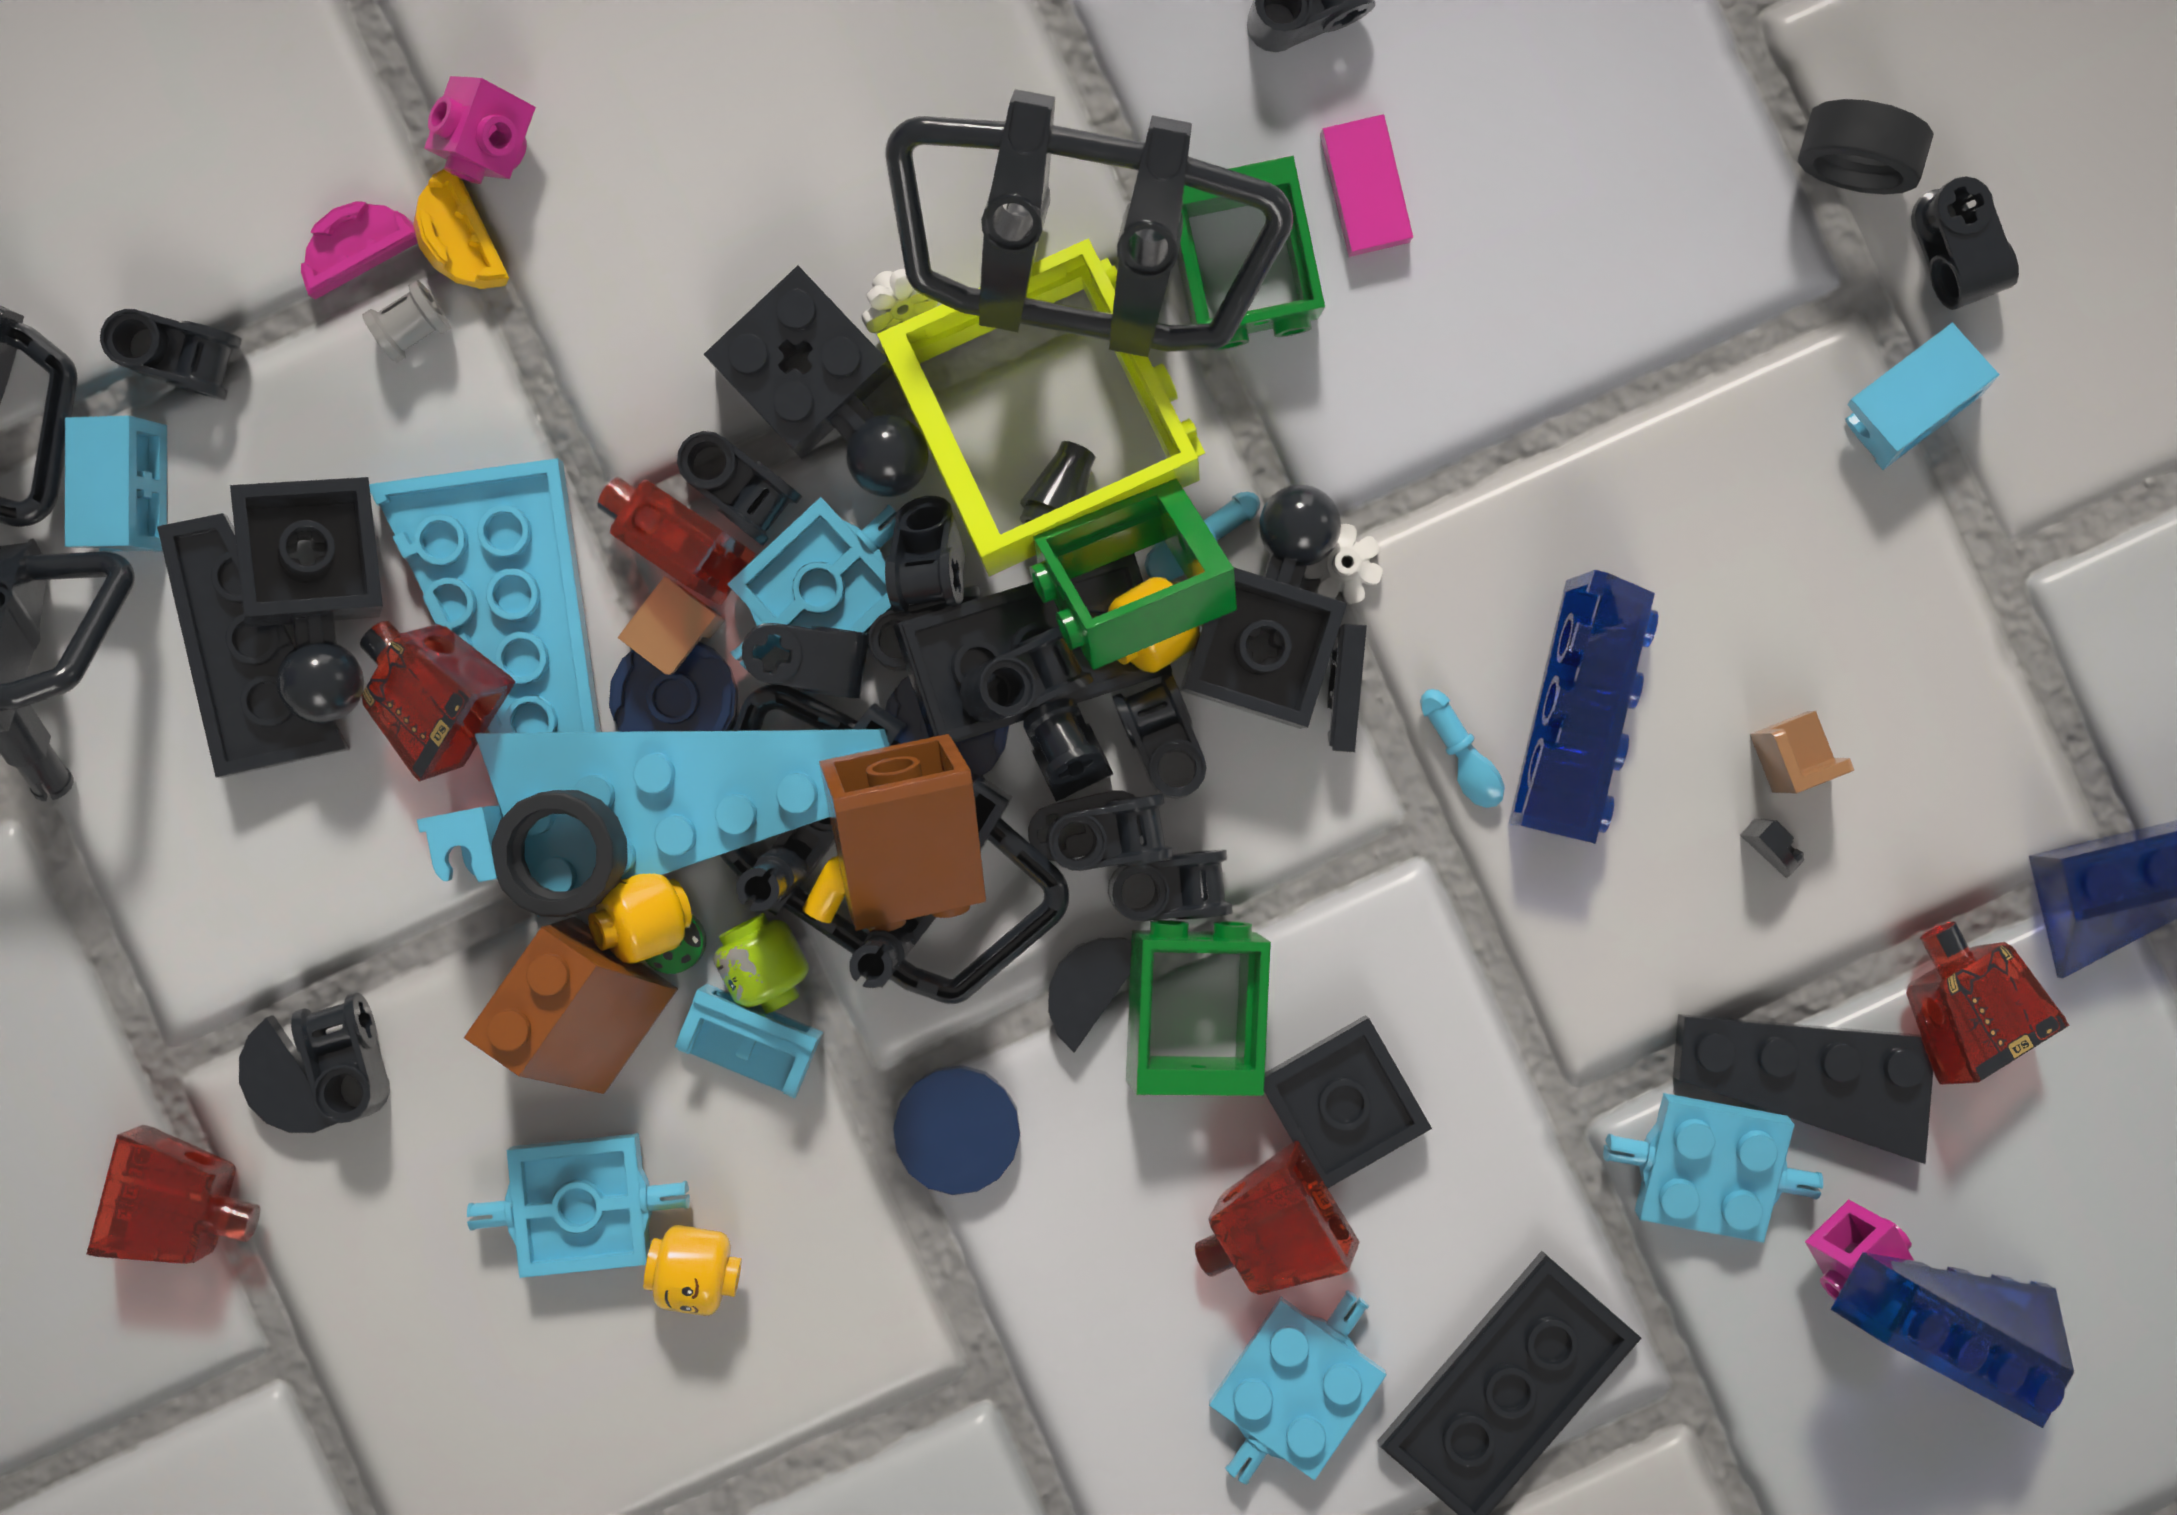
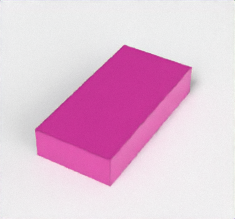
M1381 114L1322 128L1320 139L1348 257L1410 243L1413 239V233L1385 115Z

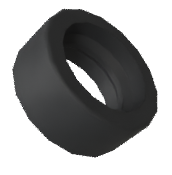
M1856 99L1825 101L1812 109L1797 162L1809 175L1819 181L1842 189L1882 195L1904 193L1918 186L1934 133L1927 122L1911 112L1892 105Z
M579 790L540 792L517 802L499 822L492 840V855L497 880L501 890L518 907L541 917H566L600 904L606 895L620 883L627 865V838L618 817L601 799ZM551 814H567L580 820L590 830L596 845V865L592 875L582 886L571 891H552L541 886L532 877L525 861V839L529 830L538 820Z

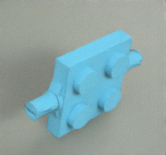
M820 497L727 585L749 607L757 626L762 623H779L807 628L821 626L867 633L878 616L892 609L885 582V559L879 549L894 534L895 518L890 523L888 522L896 516L897 512L888 504L861 531L858 527L842 520ZM768 635L766 644L761 646L754 645L756 648L752 652L754 656L762 659L775 646L787 652L789 650L779 645L778 635ZM742 642L730 653L736 660L741 661L740 664L747 670L742 660Z
M1663 1093L1657 1121L1644 1141L1614 1136L1613 1134H1608L1605 1140L1607 1145H1604L1603 1150L1605 1161L1636 1165L1640 1168L1642 1182L1635 1212L1639 1220L1764 1243L1773 1206L1780 1198L1782 1192L1811 1197L1817 1200L1821 1196V1191L1818 1188L1823 1189L1822 1173L1787 1167L1786 1156L1794 1129V1123L1787 1115Z
M639 1133L517 1145L506 1150L510 1183L505 1200L469 1203L467 1206V1217L472 1218L467 1221L470 1231L482 1228L508 1227V1232L516 1245L519 1278L646 1265L650 1249L649 1222L652 1211L678 1208L688 1209L690 1194H685L689 1191L687 1181L650 1186L642 1166Z
M1346 1290V1294L1327 1321L1320 1317L1305 1314L1280 1296L1210 1398L1209 1406L1236 1424L1246 1438L1232 1461L1225 1467L1227 1472L1234 1478L1238 1474V1481L1247 1485L1250 1482V1478L1267 1454L1272 1457L1285 1459L1315 1481L1386 1377V1370L1359 1352L1348 1336L1364 1311L1369 1308V1305L1360 1297L1357 1299L1356 1294Z

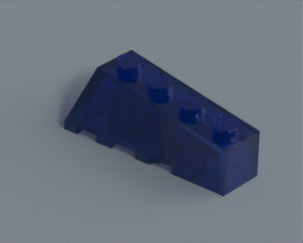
M1592 570L1566 580L1510 814L1509 825L1596 844L1599 832L1605 833L1608 830L1614 811V797L1607 795L1613 770L1620 771L1623 767L1629 747V736L1622 733L1627 710L1635 709L1643 689L1644 675L1642 672L1637 671L1642 647L1648 648L1651 645L1658 625V611L1651 609L1655 595L1654 592L1599 570Z
M2177 820L2029 855L2057 978L2063 979L2177 919Z
M1862 1252L1830 1309L1891 1348L2041 1428L2045 1426L2051 1413L2061 1404L2065 1395V1388L2074 1374L2056 1288L2047 1283L2031 1281L2030 1284L2020 1283L2010 1277L1992 1274L1990 1278L1974 1275L1965 1269L1948 1266L1947 1270L1932 1268L1923 1262Z

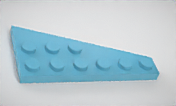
M556 458L369 484L370 493L376 505L381 507L395 535L392 537L402 557L407 559L424 593L422 598L466 686L471 688L485 716L483 720L489 732H601L563 461Z
M884 729L475 734L503 817L517 802L540 792L579 790L601 799L618 817L627 838V865L621 879L638 874L663 875L828 818L830 815L819 761L890 746ZM551 814L538 820L529 830L525 839V861L532 877L541 886L552 891H571L582 886L592 875L596 865V845L590 830L580 820L567 814Z

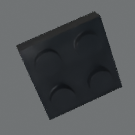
M1366 1015L1265 1072L1264 1093L1295 1146L1301 1144L1327 1188L1432 1129L1370 1018Z

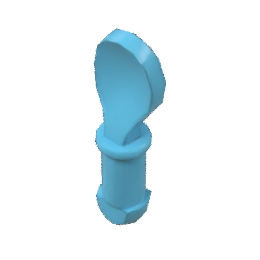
M1237 493L1232 496L1233 500L1204 520L1217 543L1246 520L1251 521L1257 515L1260 509V500L1255 493ZM1165 541L1155 544L1147 554L1144 566L1150 578L1161 577L1171 581L1184 574Z
M1427 690L1420 699L1422 713L1424 717L1427 716L1446 745V753L1448 755L1455 754L1458 757L1457 781L1463 794L1475 805L1485 808L1497 806L1503 800L1505 785L1499 771L1489 759L1481 755L1471 743L1475 738L1472 734H1468L1449 704L1450 699L1439 690Z

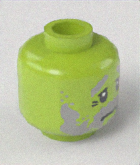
M763 913L736 925L719 936L722 946L714 954V965L737 1005L750 1008L761 1004L765 1014H768L788 1005L800 996L795 986L808 974L809 964L786 922L781 920L768 921Z

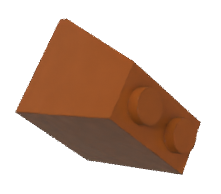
M949 734L819 761L848 910L856 931L868 929L869 931H892L902 927L907 919L929 914L937 918L955 917L969 911L970 905L986 902L971 771Z
M571 917L540 928L468 1030L464 1039L519 1077L604 1094L673 998L678 988L641 962L626 964L617 959L610 949L600 950L592 938L589 926L577 917Z

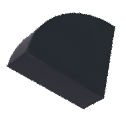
M1754 819L1740 834L1746 842L1785 878H1788L1804 861V853L1791 846L1794 842V837L1777 820Z

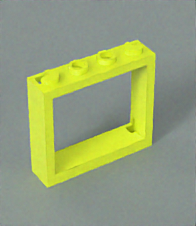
M1088 238L1035 262L1026 298L1054 303L1084 289L1094 311L1113 314L1117 269L1115 265H1111L1108 258L1099 260ZM942 304L877 334L893 374L926 440L930 453L989 577L1035 556L1036 551L1033 540L1035 535L1177 478L1182 488L1200 480L1198 457L1204 455L1205 451L1197 437V429L1192 420L1188 418L1180 422L1171 404L1172 401L1178 399L1167 369L1162 363L1153 367L1148 357L1114 351L1167 459L1000 535L920 366V363L996 328L979 325V316L962 313Z

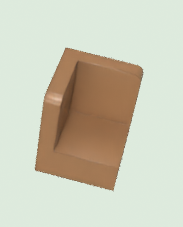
M664 576L617 638L664 674L672 675L702 637L711 639L725 618L676 581Z
M1807 711L1750 734L1772 793L1797 794L1854 771L1850 758H1834L1816 711Z

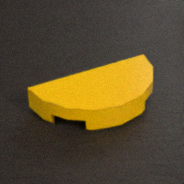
M444 169L433 174L428 185L418 197L413 226L420 250L434 269L455 283L479 289L506 286L509 276L462 179Z

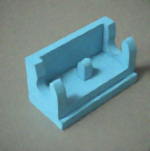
M1952 322L1855 395L1847 404L1853 413L1845 418L1856 437L1875 457V462L1884 470L1980 398L1997 379L1999 373Z
M133 416L65 417V547L99 548V551L163 552L157 526L167 524V425Z
M500 806L478 807L417 819L419 833L426 832L432 865L435 873L441 880L447 882L453 878V868L449 863V854L456 846H461L464 864L469 872L476 876L478 882L497 879L492 855V840L499 822L503 818Z
M705 984L697 989L675 1048L796 1098L823 1031L775 1011L765 1014L760 1005L750 1008L739 1006L733 1001L729 992L710 984Z

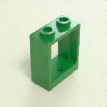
M1294 155L1229 168V170L1269 182L1279 188L1287 197L1293 212V225L1286 240L1298 301L1247 311L1233 338L1225 346L1215 350H1225L1244 345L1250 341L1248 334L1273 329L1274 337H1288L1304 333L1312 329L1311 321L1318 320L1325 309ZM1185 186L1182 205L1183 230L1177 260L1191 324L1211 323L1213 318L1210 319L1189 218L1248 205Z
M1177 478L1033 536L1037 564L1030 566L1029 569L1036 591L1044 603L1054 601L1060 611L1056 613V620L1065 643L1070 650L1080 647L1093 670L1237 610L1234 568ZM1165 541L1188 579L1092 618L1070 579Z
M1153 920L1150 921V930H1132L1126 1082L1136 1095L1264 1096L1271 942L1257 932H1252V924L1239 921H1217L1213 923V931H1189L1188 922ZM1154 952L1240 954L1235 1057L1150 1056Z

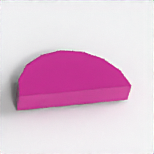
M355 201L333 208L315 223L310 231L313 236L306 247L305 263H301V274L307 293L316 300L416 245L418 242L413 222L404 214L394 211L385 205H373L362 201Z

